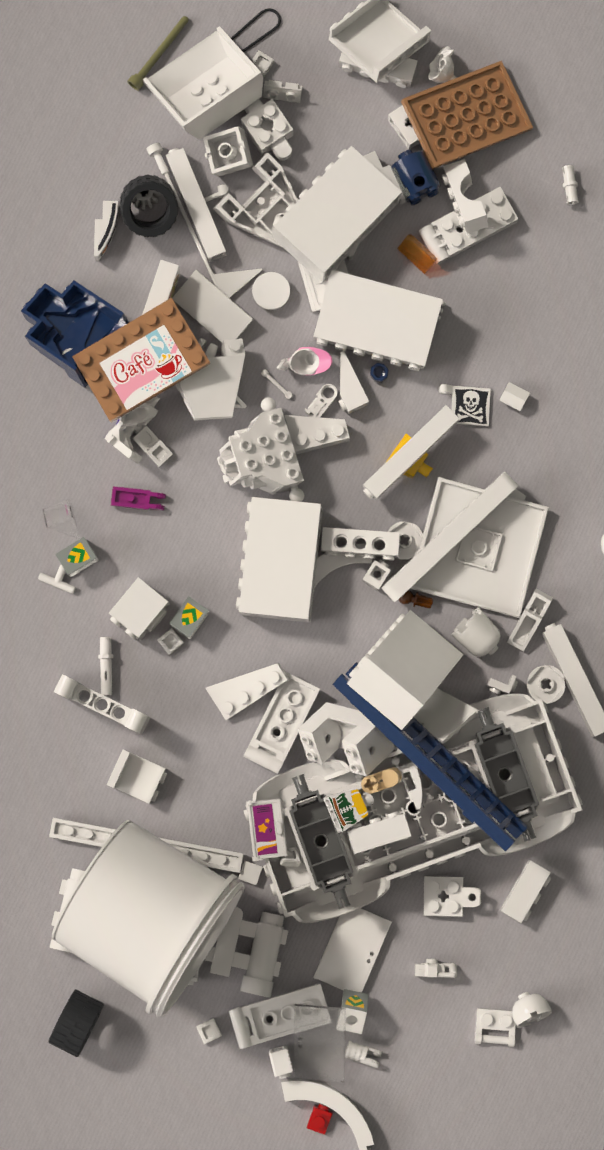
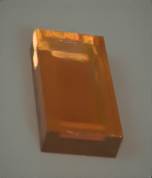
M411 233L406 236L397 248L424 274L437 261V258Z

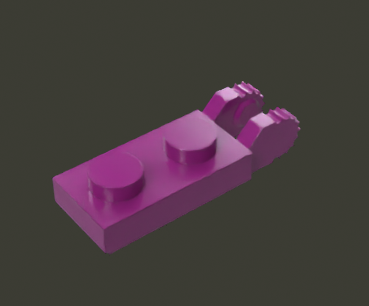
M113 486L111 506L163 511L165 506L150 504V498L166 499V494L151 492V490Z

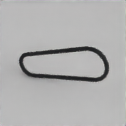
M267 8L260 11L252 20H250L243 28H241L234 36L231 37L232 40L236 38L243 30H245L252 22H254L262 13L266 11L274 12L277 15V25L273 29L265 33L263 36L258 38L256 41L248 45L246 48H244L242 50L243 53L249 48H251L253 45L258 43L260 40L268 36L270 33L275 31L280 26L281 17L276 10Z

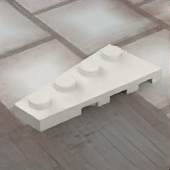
M280 663L206 687V690L224 719L228 720L289 680V677Z

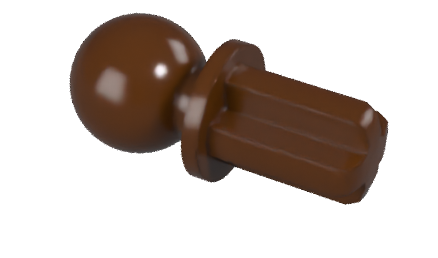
M410 590L398 599L402 604L414 603L413 607L417 605L430 609L433 604L432 598L418 595L419 592L415 596Z

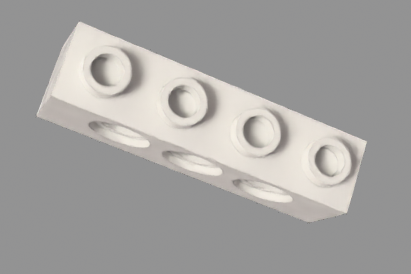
M323 527L321 551L325 552L326 556H337V553H342L344 557L356 558V555H364L363 558L375 559V556H383V560H394V557H399L400 533ZM340 538H344L347 541L346 546L343 548L336 546V541ZM357 540H364L366 542L365 548L357 549L355 547ZM377 541L385 543L383 550L378 551L374 548Z

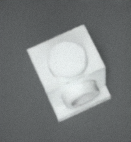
M374 560L362 582L379 591L391 571L388 569L389 565L382 560L378 562ZM375 571L380 572L381 576L379 578L374 577Z

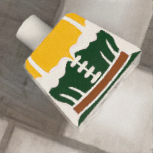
M358 789L323 798L337 833L347 830L368 816L366 807L374 804L371 793L361 796Z

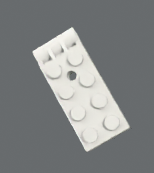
M501 187L474 200L482 202L489 227L467 234L465 227H460L458 221L460 214L453 211L419 230V234L437 265L517 223L518 217ZM460 228L463 232L459 233L456 229Z
M287 672L285 673L289 680L278 686L243 756L276 774L279 773L299 733L298 728L304 723L320 691L319 688ZM275 729H279L281 731V734L279 736H275L273 734V731Z
M321 983L229 1010L239 1049L332 1022ZM271 1015L273 1016L274 1020L272 1022H268L266 1020V1017Z

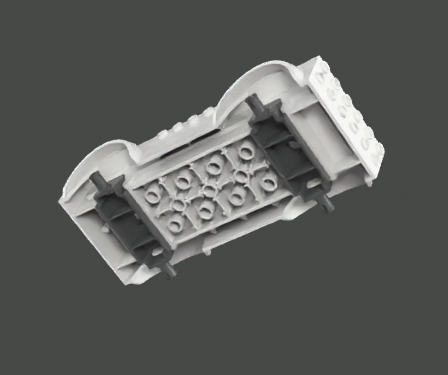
M507 694L470 704V706L479 710L478 714L444 744L441 743L528 827L517 839L505 829L515 840L506 852L475 822L472 824L462 814L463 810L397 747H395V752L390 753L370 774L394 767L400 770L402 774L401 781L393 787L371 793L374 804L366 807L369 815L356 824L361 823L362 826L369 824L371 819L380 817L381 820L388 818L387 814L399 811L400 814H405L411 837L357 854H353L347 831L351 829L348 828L343 832L337 833L323 798L356 789L359 790L361 796L367 794L361 787V782L366 776L351 772L350 767L344 761L326 760L323 764L312 762L287 770L260 785L253 793L252 801L281 799L287 850L290 847H297L301 861L298 867L281 866V857L265 859L266 865L263 868L266 876H271L273 883L270 884L273 896H278L279 902L276 904L280 915L284 913L285 918L293 916L302 923L336 918L360 909L382 897L389 890L391 879L399 876L400 879L411 875V872L426 870L435 863L437 865L448 862L447 859L455 857L456 859L466 855L465 852L479 848L484 855L488 856L510 854L542 843L567 829L574 822L575 813L582 810L581 805L583 804L579 794H576L574 789L576 787L575 781L567 770L569 768L568 762L560 751L562 746L559 739L555 737L552 720L549 721L547 716L549 712L546 703L542 702V699L534 701L526 694ZM417 745L427 755V753L419 745ZM431 758V760L442 769V767L433 758ZM417 767L422 785V804L416 813H410L408 805L413 801L409 791L416 789L409 770ZM507 769L510 772V777L507 780L500 779V770ZM445 772L456 783V781L447 772ZM460 786V788L471 797V795L462 786ZM246 806V810H243V811H244L246 820L249 821L248 809H247V806ZM489 813L488 815L500 825V823ZM319 835H323L327 840L323 847H319L315 843V838Z

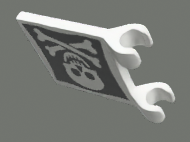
M447 384L439 386L440 394H452L451 410L460 418L456 424L489 426L491 389Z

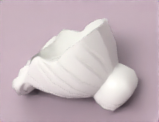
M446 46L438 52L434 60L429 64L430 73L428 74V79L437 83H445L457 78L454 75V64L451 58L454 49L451 50L449 46Z

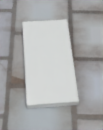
M198 270L192 273L172 298L222 343L226 339H238L254 320Z

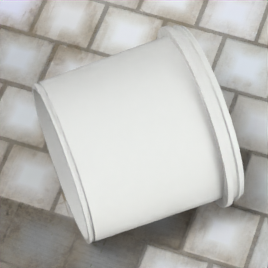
M126 820L105 842L80 878L56 921L51 938L146 1002V1013L149 1015L155 1013L156 1017H164L186 989L213 948L233 914L245 886L242 882H237L238 877L234 874L225 879L131 820Z

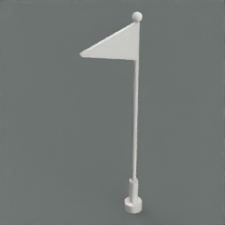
M159 142L147 147V152L149 156H154L162 175H165L168 184L171 185L176 195L178 206L214 285L229 298L232 297L258 275L262 268L220 274L213 273L168 175L169 170L161 155L163 148Z

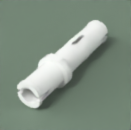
M100 637V655H98V659H100L102 695H112V659L114 655L112 654L111 637Z

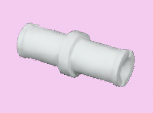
M563 166V189L566 192L567 205H575L579 203L574 166Z

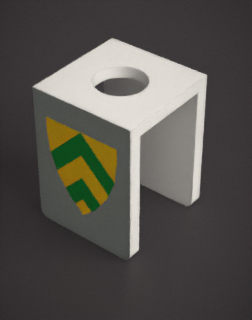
M85 537L56 553V557L70 577L99 561Z
M188 596L170 621V625L185 637L191 639L210 612Z
M344 989L342 1007L338 1011L337 1029L362 1034L367 1014L368 994Z

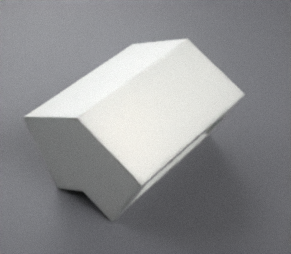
M508 382L499 401L521 411L530 392Z

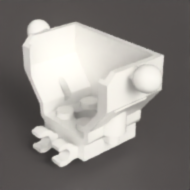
M264 398L261 402V408L265 412L260 413L254 418L247 428L236 430L234 435L229 436V441L219 450L221 455L217 458L221 471L225 474L222 476L224 483L229 482L230 486L242 484L244 488L249 486L251 489L259 488L272 495L291 490L289 493L290 500L302 502L304 492L298 488V485L304 479L282 408L275 409L276 402L273 398Z

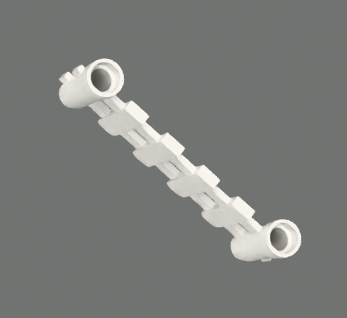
M72 868L70 879H62L59 894L64 896L60 912H54L52 926H55L63 907L85 871ZM236 907L217 939L216 947L211 949L205 960L212 962L210 973L229 977L231 966L247 970L246 975H243L240 991L271 998L274 984L272 982L273 976H279L281 962H277L280 944H286L288 930H284V927H282L284 916L262 912L260 922L253 923L242 920L243 911ZM238 935L254 938L250 955L235 952ZM51 938L50 948L71 952Z

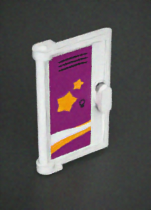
M281 799L247 801L246 806L248 809L253 852L252 860L257 862L266 858L288 856Z

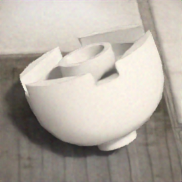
M529 992L519 995V1000L514 1003L512 1008V1016L517 1028L531 1025L530 1022L536 1020L538 1022L552 1013L551 1007L544 997L539 994L530 995Z

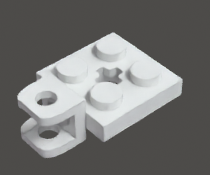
M424 876V915L463 917V907H477L481 904V889L477 887H463L464 877ZM442 891L449 895L445 902L438 898V894H441ZM470 894H475V901L470 899Z

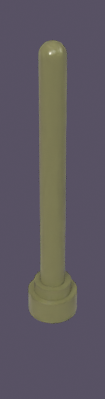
M183 16L139 73L131 75L127 80V83L137 91L141 89L144 85V77L188 23L189 19L187 16Z

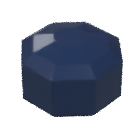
M376 363L371 367L370 376L374 382L382 383L387 379L389 370L385 364Z

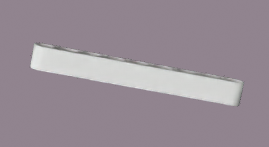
M506 471L502 473L381 589L396 602L515 490L518 484Z

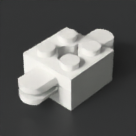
M260 99L256 100L244 109L248 115L241 118V126L261 156L272 150L280 161L289 159L292 154V147L287 140L293 136V128L273 99L265 104Z

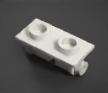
M269 79L264 84L263 98L300 103L302 86L299 83L286 82L285 87H282L281 81Z

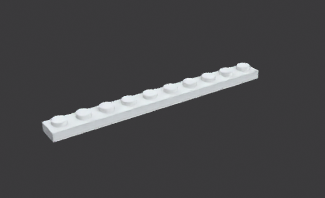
M53 818L49 837L102 847L116 829ZM160 838L206 867L240 873L243 853Z

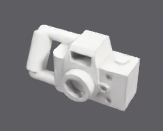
M426 959V963H415L414 975L455 978L457 976V967L455 963H438V959Z

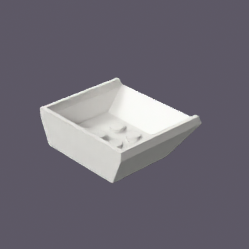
M219 26L217 31L149 78H144L143 82L181 127L200 140L262 97L263 75Z

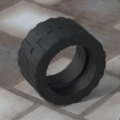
M148 174L132 179L123 188L120 196V209L123 221L129 230L133 231L136 235L148 238L163 235L172 228V225L177 220L178 202L171 185L166 180L156 175ZM145 190L160 192L167 202L165 213L159 219L151 222L137 219L131 211V202L138 193Z
M77 989L74 990L48 1040L49 1044L75 1057H79L103 1010L104 1003Z

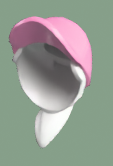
M302 347L296 350L291 358L282 359L277 369L286 371L290 368L299 375H314L328 370L333 360L332 356L325 350L316 347Z

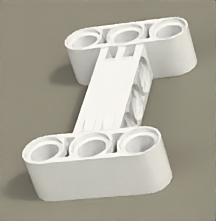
M63 674L54 690L55 693L113 719L141 735L150 720L149 716L99 694ZM83 691L90 693V699L86 702L80 699V694ZM102 699L106 700L107 708L99 710L97 707L98 702ZM118 708L125 710V716L121 719L115 717V711Z

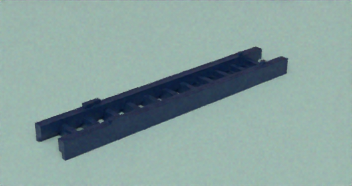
M357 662L346 673L350 679L352 677L349 674L358 665ZM341 674L332 685L463 810L462 814L472 824L475 822L506 852L515 840L505 829L517 839L528 827L414 717L401 730L347 684L349 680ZM403 731H405L413 740L406 736L403 733ZM417 745H419L427 753V755ZM431 758H433L442 767V769L437 764H435L431 760ZM445 772H447L456 781V783ZM460 786H462L471 795V797L466 792H464L460 788ZM490 813L500 823V825L488 814Z

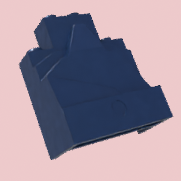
M75 280L64 289L62 294L45 283L36 291L31 300L25 303L21 310L24 318L34 325L25 335L28 343L38 350L39 353L63 368L68 377L84 388L88 383L72 356L129 323L122 311ZM72 348V350L63 354L66 349Z

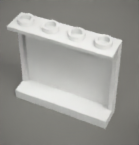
M367 0L366 2H361L353 12H348L340 22H336L330 27L329 41L377 83L427 44L430 39L431 30L427 26L422 29L418 28L388 0Z

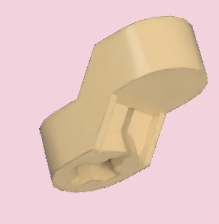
M394 767L384 769L364 777L361 787L366 793H375L397 785L402 779V774L400 770Z

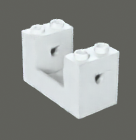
M328 702L298 728L300 740L308 760L323 764L334 752L341 748L344 749L351 772L363 776L370 774L395 749L394 744L359 710Z

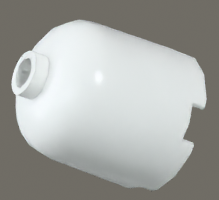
M476 608L471 612L473 616L468 620L464 618L455 627L451 635L474 656L482 657L488 653L492 655L499 648L497 644L500 641V631L480 608Z

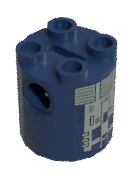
M409 149L398 155L399 160L391 166V169L406 202H410L411 206L420 203L421 199L426 196L429 198L436 196L441 185L425 152L418 151L413 153Z

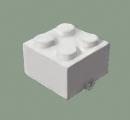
M239 126L203 137L206 148L205 157L209 160L213 175L220 177L254 166L245 130Z

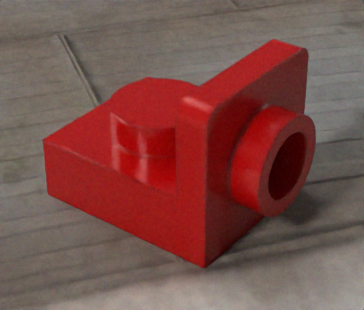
M319 1103V1106L314 1105L306 1128L325 1135L333 1111H330L328 1106Z

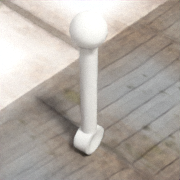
M262 370V376L267 377L285 394L286 399L292 398V393L286 391L269 375L268 370Z

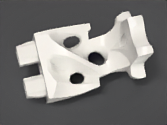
M157 396L120 417L114 428L104 437L108 443L138 464L142 456L133 450L130 436L133 431L136 434L141 431L156 416L158 410L154 406L160 400Z

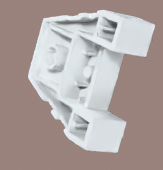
M266 153L251 168L264 181L252 196L241 206L230 194H227L213 210L225 222L282 247L272 238L273 222L278 216L281 215L283 217L287 213V207L292 202L296 203L298 198H296L282 166L269 153Z
M243 339L223 340L221 348L222 357H207L211 364L175 385L183 396V401L194 420L232 418L245 359Z

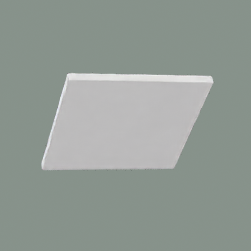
M438 477L419 551L474 501L484 489ZM507 496L410 589L520 618L549 507Z

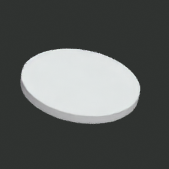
M264 273L253 284V298L264 309H278L289 299V283L279 273Z

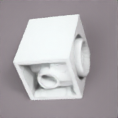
M138 577L109 612L112 616L110 620L119 628L123 625L126 628L125 632L134 640L136 638L142 640L148 631H153L161 622L170 604Z

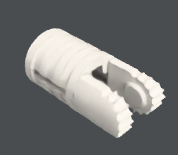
M349 1041L344 1058L378 1068L379 1062L367 1058L366 1054L379 1057L382 1055V1051Z

